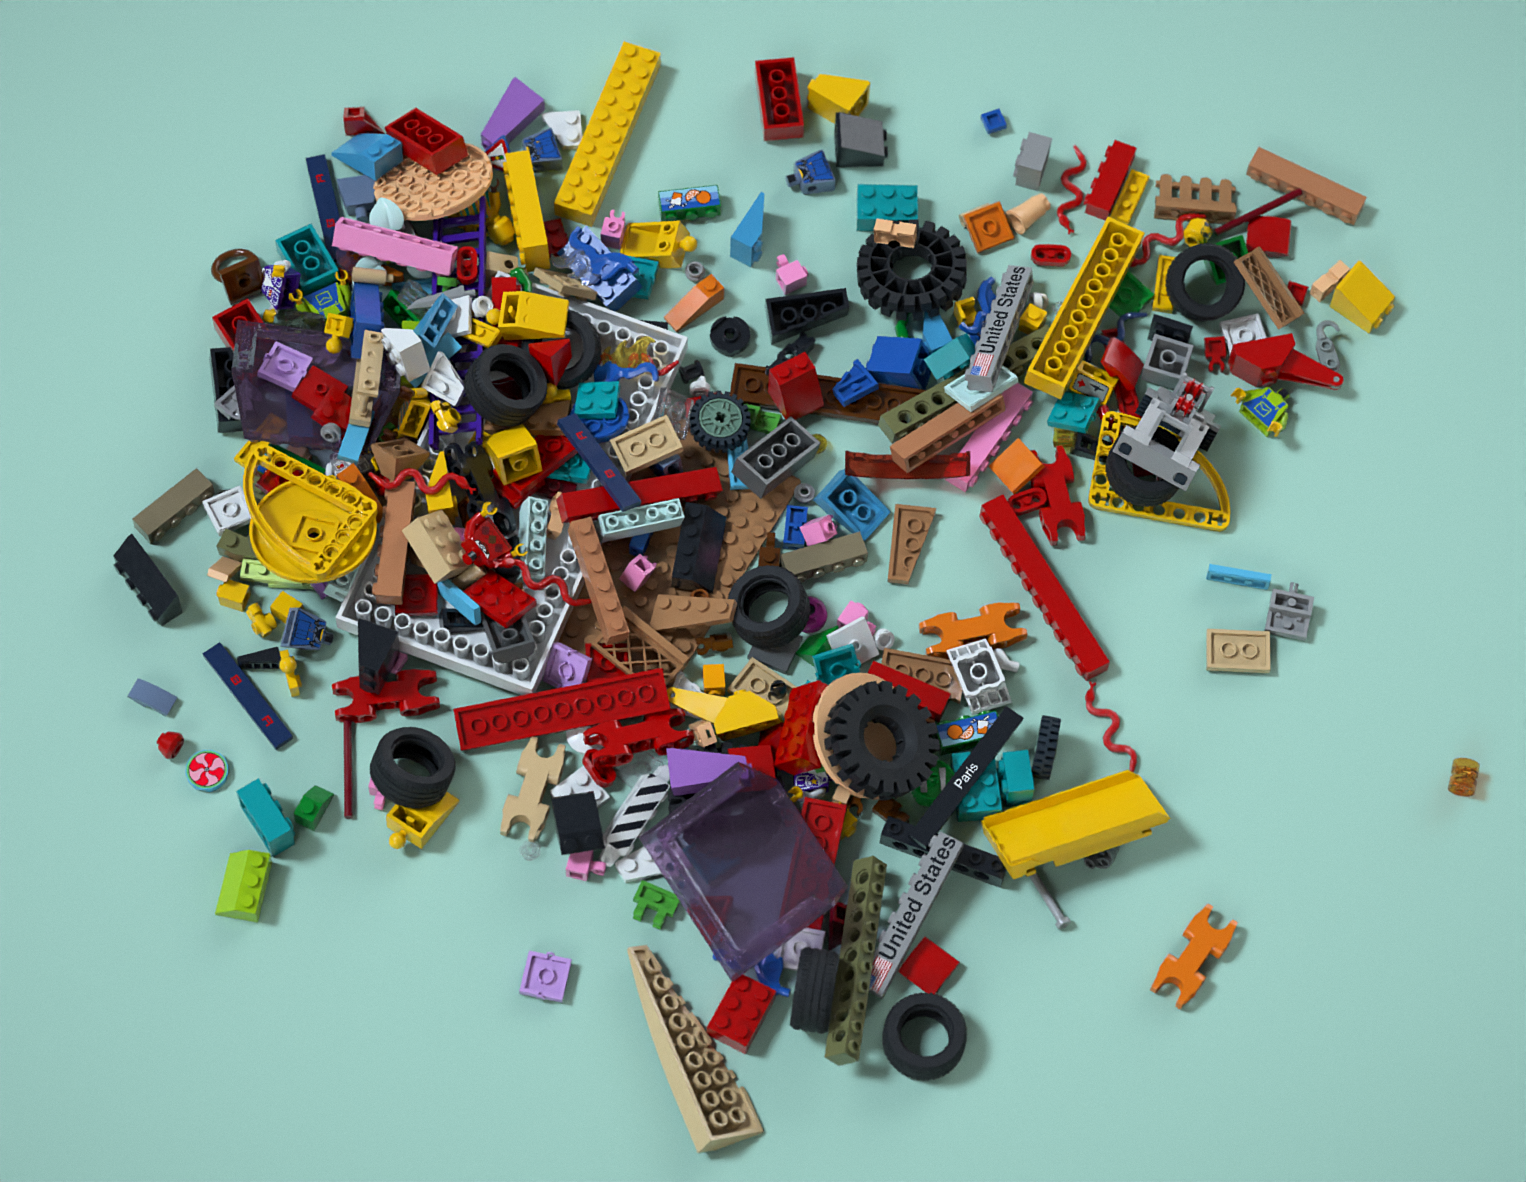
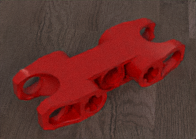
M1062 445L1056 446V461L1052 464L1041 462L1045 467L1030 480L1032 488H1042L1047 494V507L1039 508V517L1043 532L1051 546L1057 545V530L1061 527L1071 528L1078 541L1085 540V514L1080 501L1072 503L1070 501L1066 484L1074 483V473L1071 461ZM1031 450V452L1039 460L1037 452L1035 450Z
M419 669L399 671L395 674L396 681L386 682L380 694L368 693L361 689L359 676L335 682L332 684L333 695H347L353 699L349 706L335 710L336 721L369 722L376 719V711L399 708L400 715L406 717L422 715L440 708L439 697H427L419 693L421 687L437 682L436 671Z
M675 708L669 711L648 714L644 716V722L622 727L620 721L611 720L587 729L583 732L584 744L589 746L602 745L605 747L592 754V765L598 768L616 767L631 762L634 753L655 749L656 753L662 756L667 755L666 749L668 748L684 749L694 743L693 732L672 729V727L685 722L684 710Z

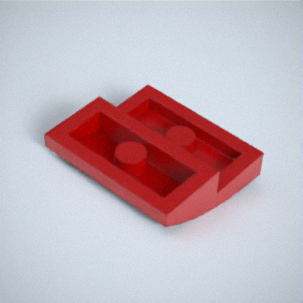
M1258 216L1248 221L1246 241L1248 253L1260 246L1269 258L1289 256L1291 220L1272 216Z
M1114 337L1110 338L1100 361L1110 377L1118 375L1127 391L1135 388L1144 366L1140 358L1127 345Z
M770 745L728 749V754L745 756L747 763H751L753 769V776H750V784L732 787L733 791L776 787Z
M925 936L908 956L898 972L920 989L928 992V994H936L960 962Z

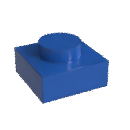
M1000 109L981 114L980 119L988 134L1006 129L1007 123Z

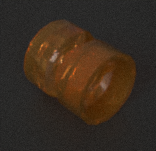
M1468 758L1454 759L1451 768L1452 776H1450L1448 784L1449 792L1458 796H1473L1476 791V779L1478 778L1480 764Z

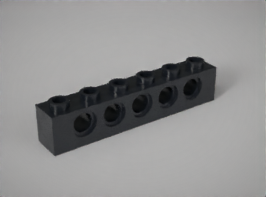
M890 816L887 817L880 835L879 844L920 859L923 854L928 855L931 849L929 846L924 849L908 838L915 825ZM964 843L963 849L952 868L955 872L1001 888L1007 869L997 855Z

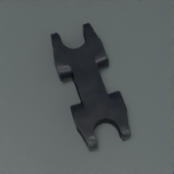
M476 440L471 441L465 446L464 453L457 443H450L444 449L449 473L465 477L470 487L476 488L473 494H470L469 489H465L470 500L467 503L469 518L471 519L478 511H483L484 503L492 502L488 505L487 511L491 512L493 508L497 507V512L493 515L487 514L485 518L489 516L504 536L512 534L516 530L513 509L506 497H499L491 480L494 468L482 445H477ZM473 447L476 448V456L473 454ZM452 449L454 450V453H455V456H456V460H454V459L452 458V455H451ZM504 519H507L509 522L508 529L506 528Z

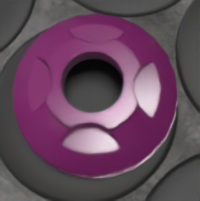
M808 596L810 606L814 607L815 612L810 615L807 625L801 632L814 633L824 627L827 620V610L821 600Z

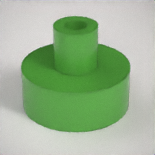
M437 276V285L443 286L442 292L450 290L451 287H457L458 278Z

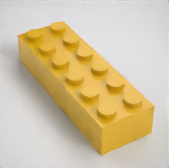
M529 150L505 153L506 162H502L504 174H506L504 179L510 205H512L510 210L516 233L517 247L520 252L521 265H525L526 273L535 271V267L550 269L548 243Z

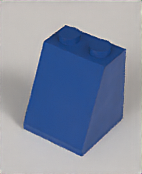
M877 336L876 342L872 346V354L866 364V369L877 383L926 390L931 370L924 359L931 355L923 340L919 338Z

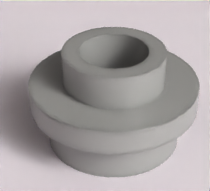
M691 262L685 268V275L691 281H699L705 276V268L699 262Z
M335 423L324 425L320 431L321 436L328 442L335 443L341 438V429Z
M807 483L799 484L794 490L795 499L803 504L812 501L815 496L814 488ZM801 491H807L808 493L804 495Z

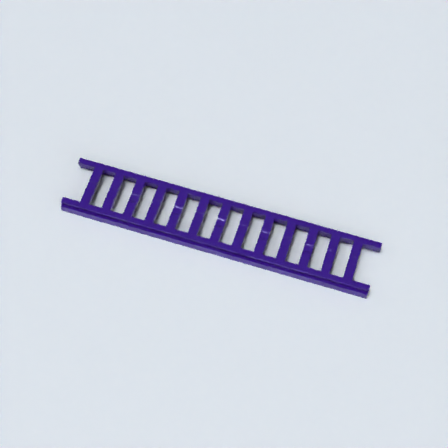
M481 196L479 200V214L433 219V241L449 245L479 241V248H474L477 251V258H479L477 265L478 282L469 285L457 284V287L463 285L464 291L475 289V292H478V297L485 296L486 198ZM479 224V231L444 236V228ZM457 268L446 277H457ZM432 272V295L441 293L443 288L442 285H437L438 275L435 272ZM472 317L485 323V317ZM461 336L454 338L460 345L475 344V342ZM477 344V351L456 353L449 360L454 363L475 361L484 351V346ZM467 370L457 371L460 378L465 380ZM430 392V404L436 400H443ZM471 404L452 406L460 415L476 413V421L458 423V429L454 433L444 432L438 428V419L430 407V448L439 450L440 435L476 431V444L483 445L484 418L473 409Z

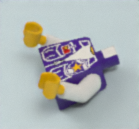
M288 260L276 261L274 264L267 265L262 269L264 279L261 289L270 303L269 309L264 310L262 321L273 323L274 317L278 314L279 310L294 308L295 302L289 299V293H292L296 299V289H298L301 274L290 268L291 263Z
M815 770L794 775V787L788 791V793L794 794L790 801L792 803L797 800L804 802L805 797L820 799L825 793H828L829 782L833 781L827 772L817 774Z

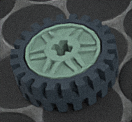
M712 391L708 392V396L702 395L701 399L695 402L690 413L689 428L691 436H694L695 442L699 441V446L702 448L706 446L708 451L715 449L714 453H719V450H722L723 453L728 452V449L731 451L735 450L736 446L740 447L742 445V442L746 440L749 433L751 415L750 411L748 412V406L744 405V401L741 398L738 400L737 395L733 394L730 396V392L725 391V394H721V391H717L714 394Z
M1042 715L1031 770L1032 777L1050 780L1058 745L1060 718Z

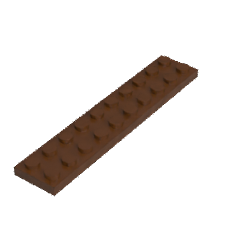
M735 363L730 396L733 394L737 395V399L741 398L744 404L778 409L768 393L769 376L765 374L766 367ZM817 375L824 407L810 414L879 424L882 414L926 390L878 383L879 389L843 407L833 394L834 386L842 378Z

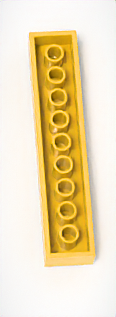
M623 42L555 199L554 215L590 227L593 226L660 69V52Z
M1107 217L1027 370L1025 384L1060 400L1062 399L1141 246L1145 232Z

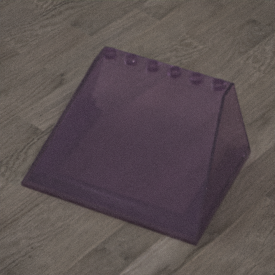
M238 320L232 376L244 439H248L251 442H270L273 445L289 444L296 448L305 446L311 447L314 450L328 449L339 453L343 440L340 438L335 443L326 441L320 432L323 426L310 418L314 413L313 410L291 398L292 391L258 377L257 374L264 362L265 354H269L274 343L277 341L312 357L313 362L308 371L314 365L348 386L345 393L352 398L357 358H351L350 337L340 336L342 349L339 353L332 354L326 349V342L332 338V334L324 333V331ZM385 347L383 348L378 397H373L372 410L375 411V415L360 456L370 455L372 450L371 444L376 442L400 393V375L395 364L391 365L386 356L388 350Z
M740 762L735 763L639 837L731 982H734L833 908L848 888V885L780 782Z

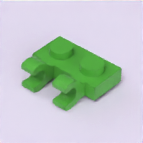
M642 880L633 898V902L638 903L633 912V919L641 922L646 908L657 911L653 920V927L661 930L666 916L673 918L682 896Z

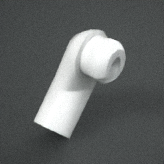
M996 648L993 650L1000 669L1012 672L1018 671L1019 662L1009 660L1002 649Z

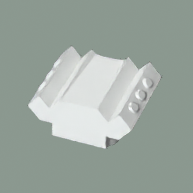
M986 639L946 650L972 715L1012 703L1000 666L992 647L989 646Z

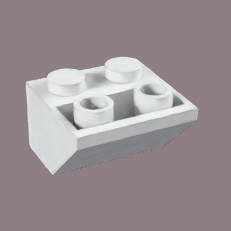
M392 328L381 330L384 337L381 339L382 344L388 350V354H386L387 359L391 365L395 364L400 376L404 375L410 382L431 371L422 341L413 330Z

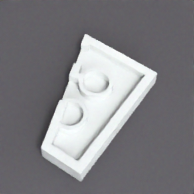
M671 832L614 863L625 883L648 879L651 876L660 874H672L680 870H692L690 862Z

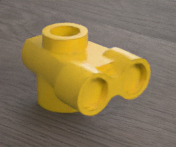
M433 401L430 406L438 419V428L448 433L457 431V424L462 420L460 413L452 408L448 402Z
M258 602L248 607L246 614L253 622L251 627L256 635L260 634L262 638L270 635L272 629L277 627L272 614L267 613L263 615Z

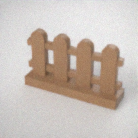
M1169 174L1161 175L1160 181L1156 180L1155 187L1159 188V196L1155 197L1154 218L1177 220L1184 214L1192 213L1206 215L1205 220L1216 224H1226L1235 219L1236 206L1235 203L1231 202V194H1235V187H1232V183L1228 179H1222L1219 186L1212 185L1211 179L1207 177L1201 178L1199 184L1192 183V179L1189 176H1182L1180 182H1172V177ZM1172 189H1179V198L1172 197ZM1192 190L1199 191V200L1192 199ZM1212 192L1219 193V201H1211Z

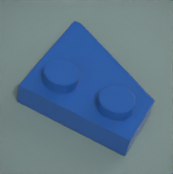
M856 359L849 372L846 371L842 376V380L834 386L833 394L845 407L879 389V386L862 363Z

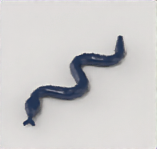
M1130 312L1121 315L1117 321L1118 336L1116 339L1121 342L1125 339L1126 330L1124 322L1127 319L1147 317L1148 314ZM1095 334L1085 353L1084 361L1091 363V345L1094 342L1108 345L1110 338Z

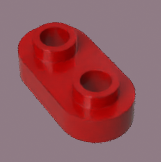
M1038 244L1031 251L1032 262L1039 266H1065L1071 259V250L1065 245Z
M470 246L461 247L457 251V278L460 283L465 285L472 284L477 280V251Z
M1034 487L1011 495L1008 498V503L1015 514L1021 516L1043 508L1046 504L1047 494L1043 489ZM1037 498L1039 502H1034L1032 499ZM1014 505H1019L1020 508L1016 509Z
M597 749L587 750L582 763L594 782L603 788L612 786L616 779L615 770L612 767H594L591 763L592 754Z

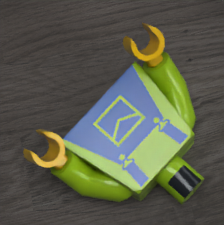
M344 270L345 277L343 279H339L338 273H335V277L340 281V285L336 282L304 297L301 290L296 289L298 293L297 299L293 297L292 293H289V299L296 302V308L304 321L314 326H319L321 330H324L328 313L347 317L352 300L349 283H346L348 278L347 271Z
M1269 387L1249 391L1236 388L1230 395L1237 398L1235 401L1237 404L1243 401L1239 412L1266 437L1272 431L1275 433L1274 436L1277 437L1286 428L1288 404L1285 401L1290 395L1284 388H1281L1276 393Z

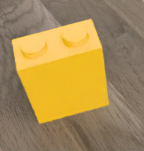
M819 74L816 79L810 81L807 88L809 90L807 96L808 109L834 124L836 112L859 116L869 103L871 82Z
M1358 260L1335 288L1330 308L1367 333H1370L1373 328H1379L1385 314L1389 315L1395 307L1393 305L1395 296L1363 262Z
M523 424L484 438L486 451L503 485L543 471L537 443Z

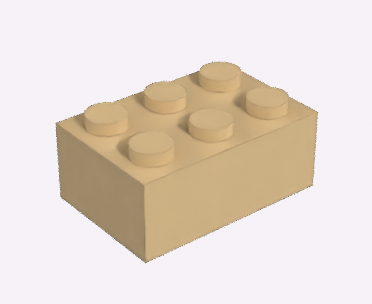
M443 510L418 517L402 530L434 584L456 577L474 564L467 565L462 560V556L466 553L461 547L462 541Z

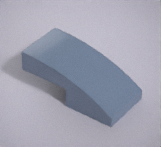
M139 678L127 696L143 707L148 706L165 717L177 699L175 695Z

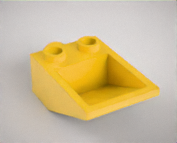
M681 221L627 223L619 253L626 256L658 261L659 268L663 269L681 268L685 252L694 251L698 243L693 236H690V232Z
M525 291L503 292L501 310L496 308L490 309L487 312L486 319L492 325L498 324V328L505 340L564 338L569 301Z
M444 451L439 452L428 487L435 486L439 479L448 473ZM448 481L439 493L434 495L426 494L428 514L443 510L448 516L450 523L455 525V517H459L456 495H451Z
M446 792L439 802L424 808H408L395 804L386 815L387 827L395 832L389 837L390 846L394 849H401L405 846L406 840L422 849L460 800Z

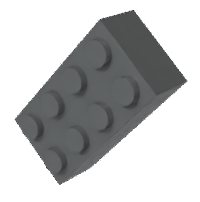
M789 417L737 457L731 473L762 499L812 460L821 443L795 419Z

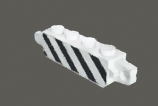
M667 764L658 766L653 774L641 775L604 831V849L598 861L606 863V867H611L619 857L630 854L634 848V841L644 833L646 829L644 827L645 824L656 815V807L667 798L669 794L667 791L670 788V785L667 783L670 779Z

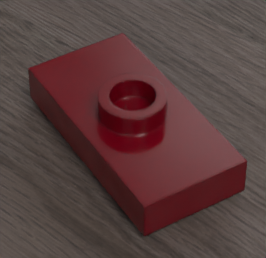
M546 477L544 479L545 485L534 494L552 499L557 492L567 493L576 491L577 484Z

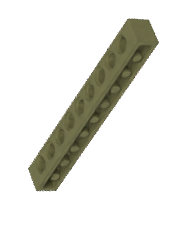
M1045 325L1010 344L1003 366L1017 377H1020L1032 363L1038 351L1034 348L1039 349L1049 327ZM966 369L882 414L878 426L892 444L957 404V401L945 393L944 387L964 375Z
M875 856L854 860L824 1056V1058L838 1066L859 1062L887 864Z

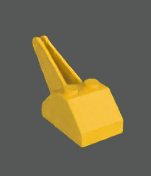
M675 687L667 689L668 699L671 704L705 721H709L714 725L716 735L722 741L760 732L783 722L781 712L775 705L751 691L746 692V689L735 691L734 695L728 698Z

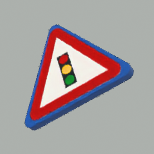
M502 135L484 152L488 155L492 168L504 173L502 162H506L505 153H511L506 136Z

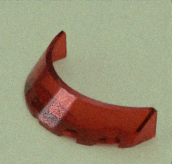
M845 451L846 476L906 480L949 479L970 476L971 451L949 455H935L908 473L893 461L892 455Z

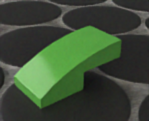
M746 404L751 415L750 429L769 434L781 424L783 419L781 414L765 412L759 406Z

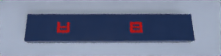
M325 154L305 158L326 249L334 263L342 262L348 251H342L338 247L332 246L335 223L340 219Z
M576 413L558 419V427L621 511L625 512L640 506V498Z
M220 642L202 653L205 660L275 750L293 739L289 730Z

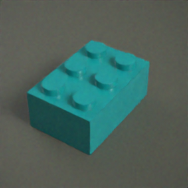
M857 184L856 231H874L876 219L893 222L902 220L904 223H909V219H918V185Z
M312 223L275 240L280 258L290 261V268L301 274L298 289L301 290L303 297L336 282H340L335 277L337 272L340 279L339 270Z
M971 752L951 754L950 767L954 774ZM995 758L957 807L958 822L984 820V817L1002 812Z
M258 778L236 791L241 809L272 857L295 845L293 838L296 836L293 830L294 826L288 817H284L281 805L277 800H273L272 792L266 783L262 784Z

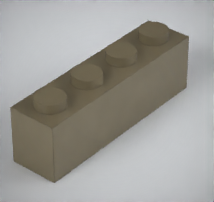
M196 468L132 518L135 529L150 544L160 540L170 528L177 527L184 517L192 515L197 510V507L202 504V501L213 497V494H215L213 484Z
M856 532L781 554L780 564L784 569L794 573L802 583L809 578L823 577L826 573L841 572L850 566L859 567L867 562L868 552L861 533Z

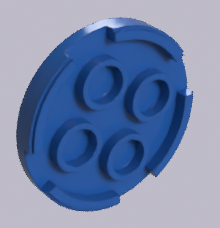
M619 397L616 418H582L580 420L598 443H604L619 436L626 429L629 423V411L625 401ZM576 403L573 405V409L571 410L569 415L574 414Z

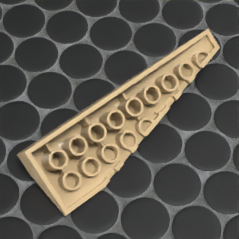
M647 945L629 947L627 952L649 1030L665 1075L697 1152L717 1150L763 1133L764 1131L748 1093L743 1086L738 1088L734 1080L736 1075L732 1070L727 1069L722 1061L724 1059L720 1052L714 1050L711 1045L712 1040L693 1012L689 1013L684 1006L686 1004L682 996L678 997L672 988L674 984L670 978L663 975L661 972L662 967Z

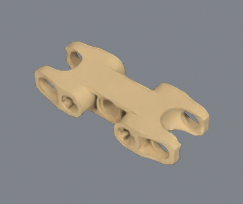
M534 736L531 737L526 748L523 750L517 766L516 774L525 777L519 796L508 794L503 807L500 834L507 836L513 824L524 822L530 826L528 843L535 844L545 827L550 805L542 804V800L548 783L557 786L560 782L566 745L559 744L553 756L542 758L536 753L538 738Z

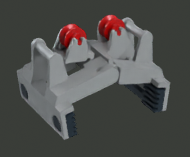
M1186 372L1182 374L1173 392L1162 386L1159 387L1158 391L1148 387L1135 411L1136 414L1142 416L1136 429L1126 425L1112 451L1184 491L1187 490L1200 464L1192 461L1198 447L1208 451L1221 425L1213 422L1216 415L1204 409L1214 387H1207L1203 382L1200 383L1195 378L1187 376L1188 373ZM1159 425L1182 437L1175 452L1152 440Z

